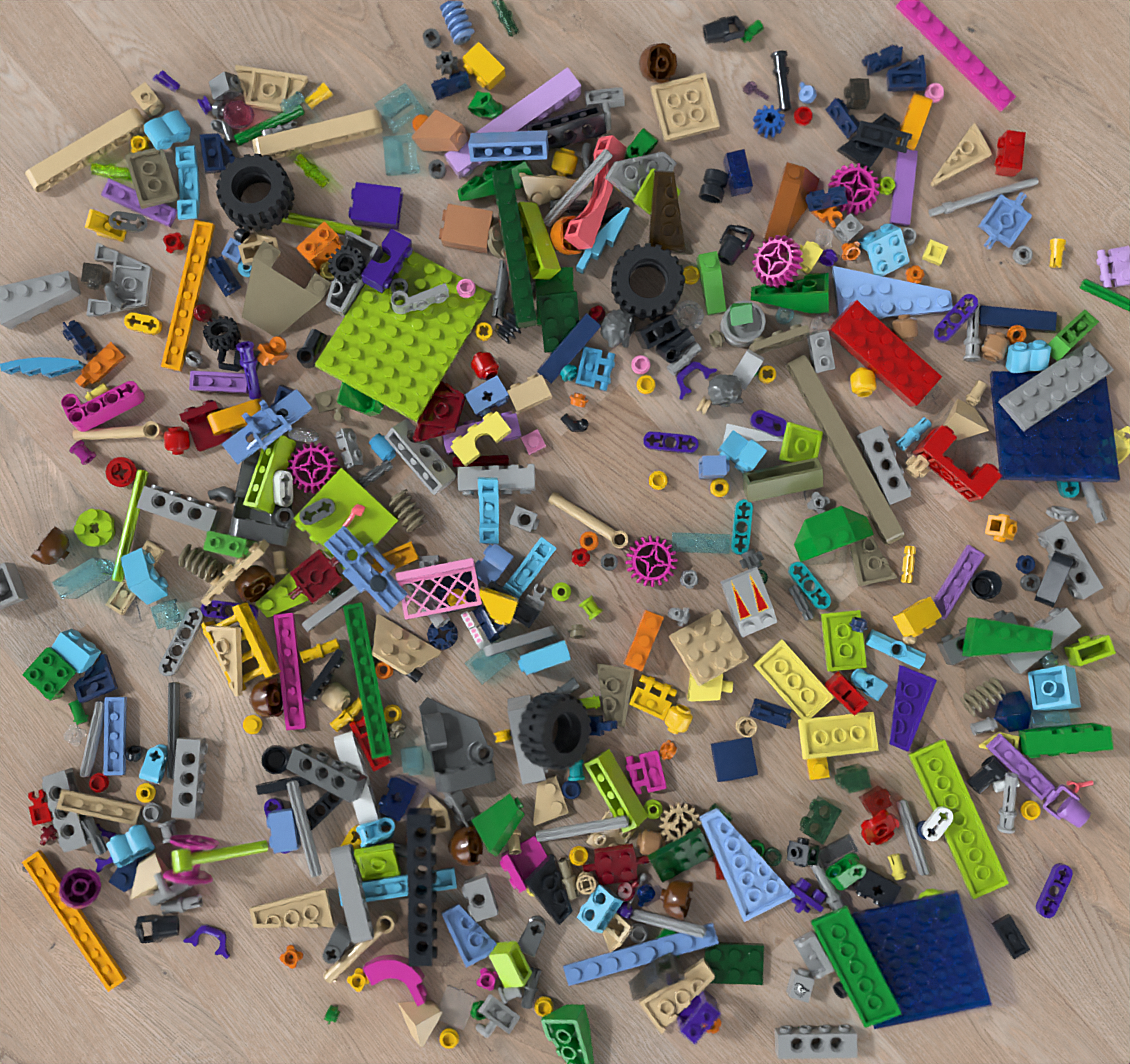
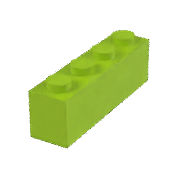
M520 201L518 209L530 273L533 279L550 280L561 268L538 204Z
M281 435L269 444L266 450H261L243 505L259 512L273 514L276 506L273 499V475L278 470H288L287 468L290 464L288 460L292 458L291 453L294 452L296 441Z
M610 749L595 755L584 764L613 816L628 817L629 826L621 828L623 833L638 827L648 817Z

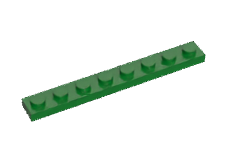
M362 602L343 606V612L372 759L392 755Z

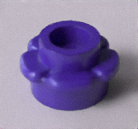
M832 249L823 250L819 261L825 266H833L834 262L838 260L836 252Z

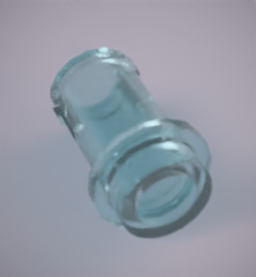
M296 91L289 98L281 100L280 108L286 114L292 113L294 108L305 102L304 96Z

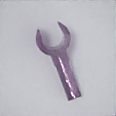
M754 81L748 82L743 87V91L747 95H751L754 92L765 100L769 98L767 94L757 88Z

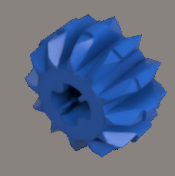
M764 105L762 110H757L756 116L753 118V122H755L753 128L759 129L758 135L764 133V138H767L768 134H770L774 138L776 133L780 134L782 132V127L785 126V121H783L785 114H779L780 108L774 110V105H771L770 109Z

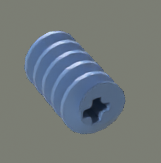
M460 0L447 1L440 6L442 16L445 18V23L448 25V30L451 32L450 35L455 45H462L468 42L474 33V29L470 28L471 22L467 21L469 16L464 14L466 9L462 7L463 2Z

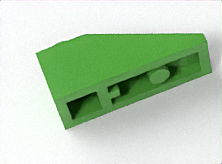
M714 251L699 254L696 264L700 273L707 315L726 312L718 253Z
M1084 309L1048 344L1051 347L1050 356L1056 361L1062 359L1099 321Z

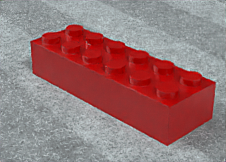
M858 300L851 302L827 329L833 339L868 370H872L875 376L909 407L917 406L942 378L937 371Z

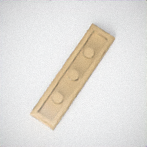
M147 540L142 547L154 557L155 563L153 566L155 567L165 550L150 540ZM125 575L123 581L118 584L105 604L120 615H124L136 596L128 589Z
M62 789L56 809L136 825L142 806Z

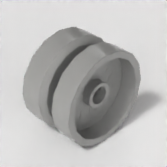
M744 300L735 303H752L753 323L745 324L746 326H731L730 307L732 305H730L720 324V330L724 334L725 341L739 348L747 347L754 343L753 340L761 335L766 323L765 315L761 308L754 302Z

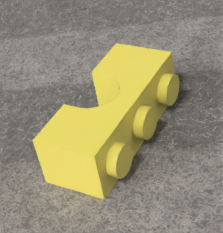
M497 411L494 414L492 412L488 413L483 417L484 421L482 423L472 425L467 430L469 433L463 437L460 435L452 441L453 445L450 447L465 467L481 456L476 449V441L479 437L484 435L490 436L497 444L512 432Z

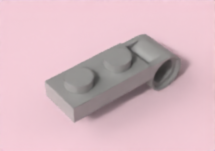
M446 283L408 297L403 291H396L391 296L392 309L397 314H405L417 309L424 310L430 304L445 301L449 297V291ZM398 300L405 302L403 305L396 304Z

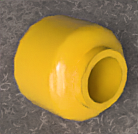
M560 148V151L558 150L554 153L551 168L557 171V176H565L567 178V174L572 175L575 173L578 162L575 151Z
M865 367L856 369L850 376L852 392L858 397L872 395L876 389L875 373Z
M682 704L671 706L664 720L668 730L673 734L685 733L693 719L690 713L691 710Z

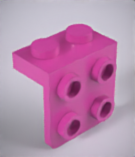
M532 836L520 843L522 851L520 854L510 855L509 850L501 855L502 861H500V865L504 872L508 871L511 876L509 881L514 890L518 889L519 893L527 889L523 881L547 857L536 836Z

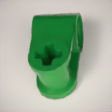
M477 91L468 106V110L477 117L493 119L500 115L503 105L496 102L489 92Z
M643 128L628 146L625 159L648 155L655 148L659 140Z
M848 853L826 870V877L838 890H845L849 885L865 875L866 868L860 863V858L856 853Z

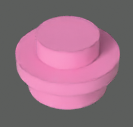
M938 83L930 84L925 90V97L933 99L932 103L939 102L944 96V89Z
M462 279L458 282L457 293L461 297L469 298L474 295L476 286L472 280Z
M643 355L636 356L631 363L632 370L639 375L647 373L650 369L649 359Z

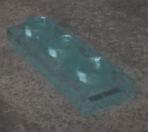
M673 532L671 552L729 554L730 534Z

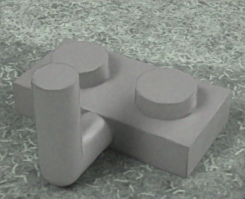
M622 87L585 91L586 106L590 107L599 104L601 109H603L606 129L610 130V108L624 106Z
M162 872L154 875L159 889L154 891V896L148 899L151 906H158L193 886L192 884L172 882V886L168 888Z
M489 994L479 1012L487 1017L490 1022L486 1027L481 1023L477 1024L476 1030L484 1037H489L495 1027L499 1026L510 1034L520 1016Z

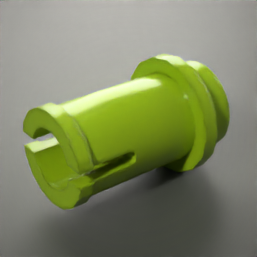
M593 694V697L579 699L586 709L595 708L597 710L598 707H601L600 698L595 696V694Z

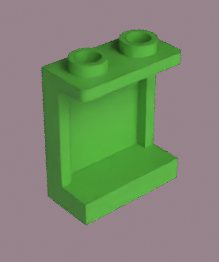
M207 531L203 549L242 558L243 554L246 555L249 552V547L258 541Z

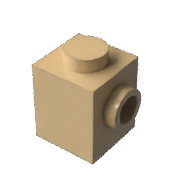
M146 82L131 92V95L149 117L159 114L161 109L165 107Z

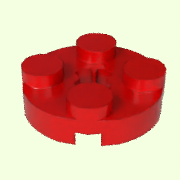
M881 810L870 820L862 822L861 836L868 845H871V843L876 845L883 844L895 835L893 830L895 827L899 828V821L894 814L889 813L887 810Z

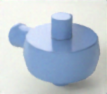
M801 82L799 85L801 88L799 99L802 103L810 104L815 100L817 91L813 86Z

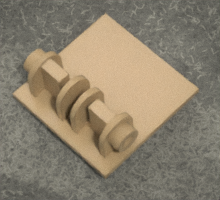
M610 809L608 812L605 811L602 820L614 818ZM621 828L594 832L588 835L586 843L594 848L624 845L637 829L633 828L624 833Z

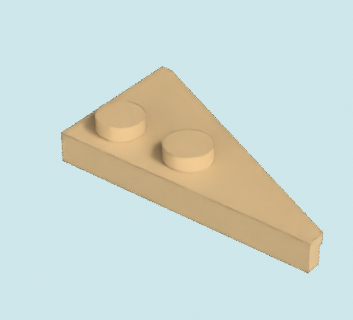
M976 123L969 128L930 183L932 187L993 155Z
M519 173L527 201L537 203L538 206L548 203L550 200L563 197L579 179L578 177L577 179H567L565 176H545L543 174L532 176ZM590 182L586 188L592 186V183Z
M206 626V631L211 632L215 643L212 645L218 654L221 667L224 672L227 671L231 682L229 686L234 696L243 695L241 627Z

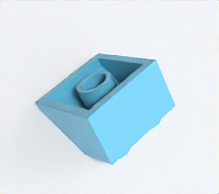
M1062 665L1028 672L1033 710H1065L1081 707L1074 668Z

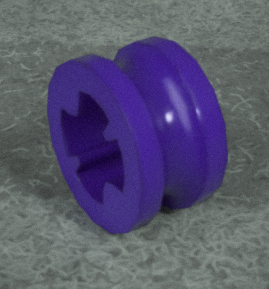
M206 95L203 96L202 100L197 99L205 115H208V112L212 111V105Z

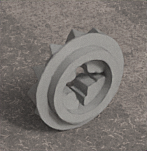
M1052 506L1046 510L1048 516L1062 521L1074 522L1079 518V514L1075 510L1066 507Z

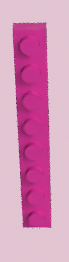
M901 0L897 3L895 8L1000 112L1015 99L1016 96L920 0Z

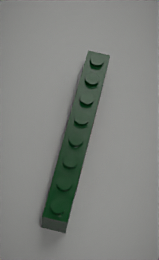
M512 169L492 171V181L517 328L536 326L537 318Z

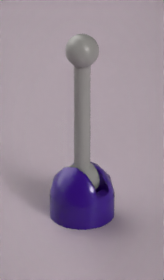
M646 873L639 875L640 879L638 882L640 886L647 879ZM638 886L637 888H635V891H636V892H635V895H636L638 889L640 888V886ZM633 899L623 902L617 913L630 919L633 912L631 905Z

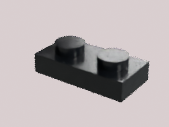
M1007 914L991 923L1012 959L1015 960L1031 950L1011 915Z

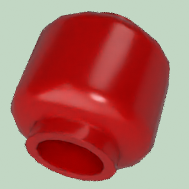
M478 352L473 357L471 368L479 379L488 381L498 374L499 364L490 352Z
M182 426L168 427V430L164 432L165 449L172 451V455L184 454V450L190 448L189 431L185 430Z

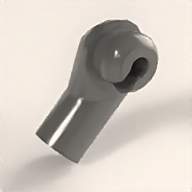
M220 119L211 121V128L216 132L224 134L228 144L236 141L229 123Z
M589 143L583 144L581 160L585 171L593 163V161L590 162L592 145Z
M113 281L107 283L104 287L107 300L120 310H123L127 302L117 296V283Z
M225 486L208 491L210 500L222 497L229 504L234 503L236 500L235 492Z

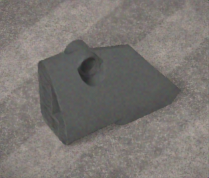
M257 450L241 463L235 491L236 500L228 535L258 541L265 539L268 543L287 546L291 522L294 518L292 504L288 507L276 505L273 514L259 512L243 505L260 456V452ZM282 511L288 513V519L285 522L279 518Z
M426 697L419 706L425 744L431 755L437 791L442 793L453 792L496 781L492 761L494 751L487 744L478 721ZM482 748H484L486 751V754L483 758H481L479 755V752Z

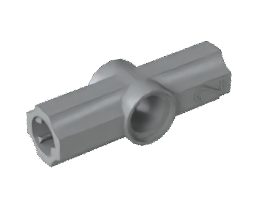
M425 582L421 586L429 593L432 591ZM412 583L406 584L413 594L417 587ZM419 589L414 597L416 601L423 604L428 594ZM430 597L425 607L429 610H435L440 603ZM446 612L427 615L437 629L447 624L450 620Z

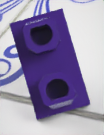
M802 877L795 885L791 883L789 889L801 898L799 900L793 897L791 900L796 904L794 911L800 913L804 910L808 913L811 909L806 905L808 903L821 913L824 909L822 904L826 895L816 888L810 897L806 892L811 884Z

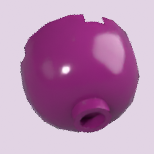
M82 867L70 870L64 875L59 885L61 901L67 907L73 909H82L91 905L100 893L101 881L99 875L91 869H82Z

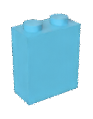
M565 640L522 654L518 664L521 672L525 671L526 675L571 660Z

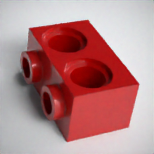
M839 671L824 683L826 688L854 716L868 704L867 699Z

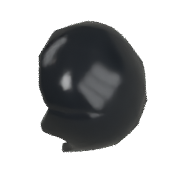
M982 570L971 578L969 587L971 593L977 599L988 600L1001 592L1002 581L1000 576L994 571Z
M272 745L262 754V766L271 774H281L287 770L286 767L291 754L282 745Z

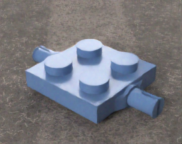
M1020 192L1015 201L1006 198L1002 194L998 196L978 225L980 229L990 236L984 247L991 249L996 241L1001 242L1008 248L1012 246L1032 217L1021 206L1027 197L1026 194L1023 195L1024 193Z

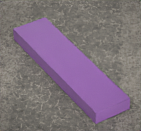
M907 150V153L897 151L894 178L895 188L893 190L889 224L907 227L910 225L918 151Z
M110 178L101 193L102 197L171 228L177 216V209L166 204L141 209L136 191Z
M970 545L965 547L933 600L943 620L947 619L985 554Z
M999 733L986 745L1012 773L1019 775L1018 778L1041 801L1056 788L1002 734Z

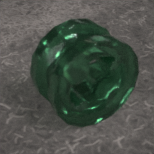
M769 847L764 851L763 859L769 866H777L782 860V855L776 848ZM771 852H774L777 856V859H774V861L768 858V854L771 855Z

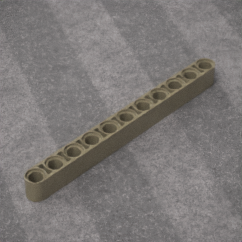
M802 355L787 363L788 372L820 430L823 432L825 439L882 542L888 546L903 538L904 532L808 358Z

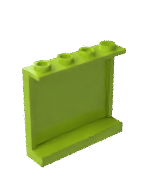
M340 468L304 507L306 508L323 498H328L335 503L334 513L312 525H306L301 522L300 512L293 518L296 521L295 525L302 532L306 530L311 535L309 538L316 545L320 543L325 548L323 551L331 558L334 555L324 543L343 527L355 505H362L365 507V510L361 517L355 515L347 529L364 547L371 541L374 543L373 546H375L399 522L388 509L343 468ZM323 502V507L318 509L319 512L323 510L329 512L331 504ZM306 511L304 519L312 521V516L317 514L316 511L313 513ZM351 549L348 551L347 557L354 561L357 559L358 553L356 550ZM341 562L338 564L343 570L346 569Z

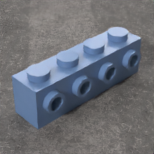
M547 130L471 133L468 143L470 162L547 159L549 150Z

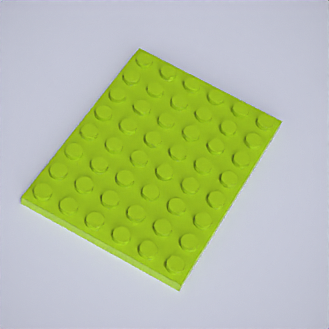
M412 251L410 257L405 258L401 271L398 274L395 273L392 279L402 278L407 282L408 297L446 283L449 297L441 303L435 302L430 304L424 310L417 309L405 314H397L392 309L391 286L389 289L386 288L382 294L365 284L318 358L315 367L417 422L492 298V293L475 285L476 291L473 296L469 298L461 297L457 293V284L464 278ZM384 253L379 263L387 262L390 256ZM396 285V291L399 289L403 291V285L399 287ZM398 300L396 302L397 305H403L405 303L403 300Z

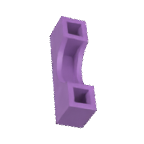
M512 411L502 413V419L512 431L502 441L506 442L521 438L516 413L512 414ZM475 420L466 421L463 426L457 427L456 432L442 435L446 453L448 455L455 454L450 447L453 445L452 441L460 435L462 437L469 433L467 430L472 425H479L483 421L476 423Z

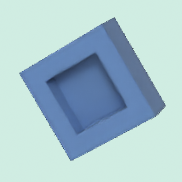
M230 238L221 254L239 264L242 259L238 245H241V243Z

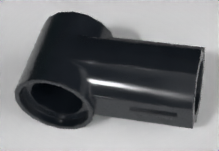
M685 327L671 339L657 344L656 353L666 362L673 363L679 358L680 352L693 343L695 338L690 330Z
M311 328L303 347L297 352V359L302 366L308 369L315 366L317 357L327 338L326 334ZM305 355H311L310 360L303 361Z
M992 755L984 760L981 768L967 782L973 790L981 794L994 781L1001 780L1008 773V770L995 755Z

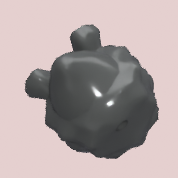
M618 309L613 310L612 313H608L604 317L600 333L604 340L608 341L609 347L614 348L622 343L624 348L629 347L630 337L636 328L633 315L625 310Z
M720 374L709 381L707 389L712 405L729 407L731 403H744V399L741 398L742 382L738 380L737 376Z

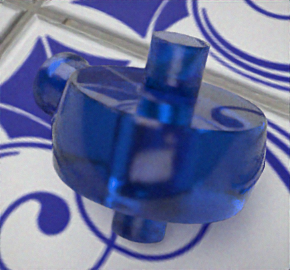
M646 884L639 888L637 892L639 898L638 906L643 907L646 902L652 901L655 897L656 892L651 885Z

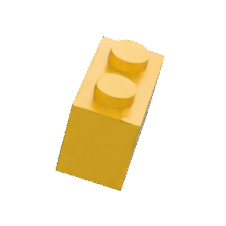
M480 42L462 57L463 68L468 74H473L477 78L476 81L482 88L486 87L491 91L506 76L505 68Z
M931 596L896 614L893 616V619L904 637L910 635L916 637L923 633V628L926 627L928 629L936 625V620L941 618L942 615Z

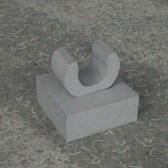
M439 555L419 556L420 568L439 565Z

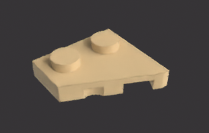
M556 775L539 781L537 784L534 826L569 813Z

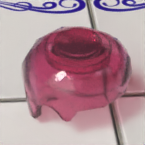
M242 100L230 101L225 105L223 111L225 122L235 130L246 129L252 124L255 116L252 106L246 105Z

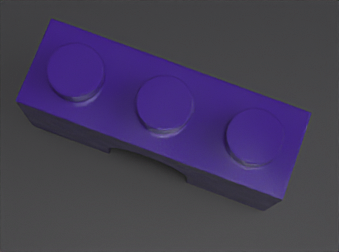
M392 228L382 242V251L389 255L390 259L385 263H377L371 259L361 274L363 283L382 294L386 288H390L395 273L398 274L401 271L405 258H409L413 251L411 239Z

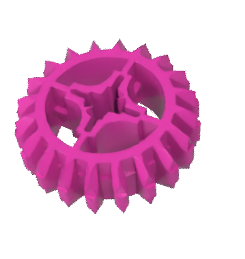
M850 163L848 168L843 165L841 170L837 169L835 175L831 176L830 180L832 182H829V188L839 185L846 187L848 204L839 205L841 207L840 212H843L845 209L847 210V215L852 211L854 215H858L859 211L865 213L866 208L871 209L872 203L877 201L876 197L879 195V191L876 189L880 187V184L875 183L878 178L871 176L873 170L868 173L866 171L867 166L861 169L860 163L856 167H854L853 163ZM846 177H853V179L850 182H840L842 179ZM853 184V187L857 190L855 193L852 191L853 188H851ZM867 196L863 201L854 202L856 197Z
M776 235L775 239L769 237L768 242L762 241L763 246L762 248L757 247L759 252L754 254L756 260L752 261L755 265L753 271L756 273V278L769 287H773V285L780 287V284L786 286L787 280L793 282V275L798 276L797 269H802L799 263L804 261L800 257L803 253L800 250L799 244L795 243V240L784 235L782 237ZM787 249L789 252V261L787 260Z
M311 442L309 448L304 443V450L297 447L298 454L291 453V456L295 458L294 461L288 460L293 465L287 469L288 471H293L291 473L292 478H295L293 485L299 483V490L304 488V492L309 493L311 489L312 493L316 494L317 488L320 491L333 475L337 473L334 472V469H339L340 466L334 465V463L338 461V458H332L335 453L334 451L328 452V446L322 449L321 443L315 446V443ZM316 453L322 454L328 464H320ZM310 454L307 463L300 465L302 459ZM313 464L320 467L314 469V472L307 469L313 467ZM300 471L309 474L311 483H307L302 479ZM327 471L325 477L319 482H317V480H319V474L321 472Z
M649 535L648 542H646L644 537H641L642 544L636 540L634 543L637 548L629 547L633 554H626L631 560L625 561V564L632 565L627 571L633 570L635 572L630 577L634 578L637 575L639 578L636 583H640L643 579V586L645 587L648 581H650L651 587L655 586L654 581H657V584L661 586L662 578L665 582H668L669 580L666 575L668 574L671 577L674 575L669 571L670 568L677 569V566L671 565L672 562L678 561L677 558H671V555H675L676 551L669 552L672 545L670 544L665 547L666 539L659 543V536H656L655 541H652V535ZM652 545V550L648 556L637 554L641 548ZM658 547L665 553L667 562L661 561L657 557ZM653 555L654 560L661 564H652L653 567H650L649 562L643 559H647V557L650 559V556ZM636 560L645 564V576L637 569ZM655 567L665 568L661 575L650 577Z

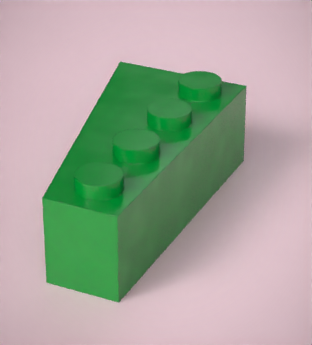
M968 617L962 656L972 657L1051 650L1053 630Z
M1092 722L1018 730L1021 753L1028 755V758H1039L1043 754L1059 756L1060 753L1078 754L1079 752L1114 750L1111 726Z

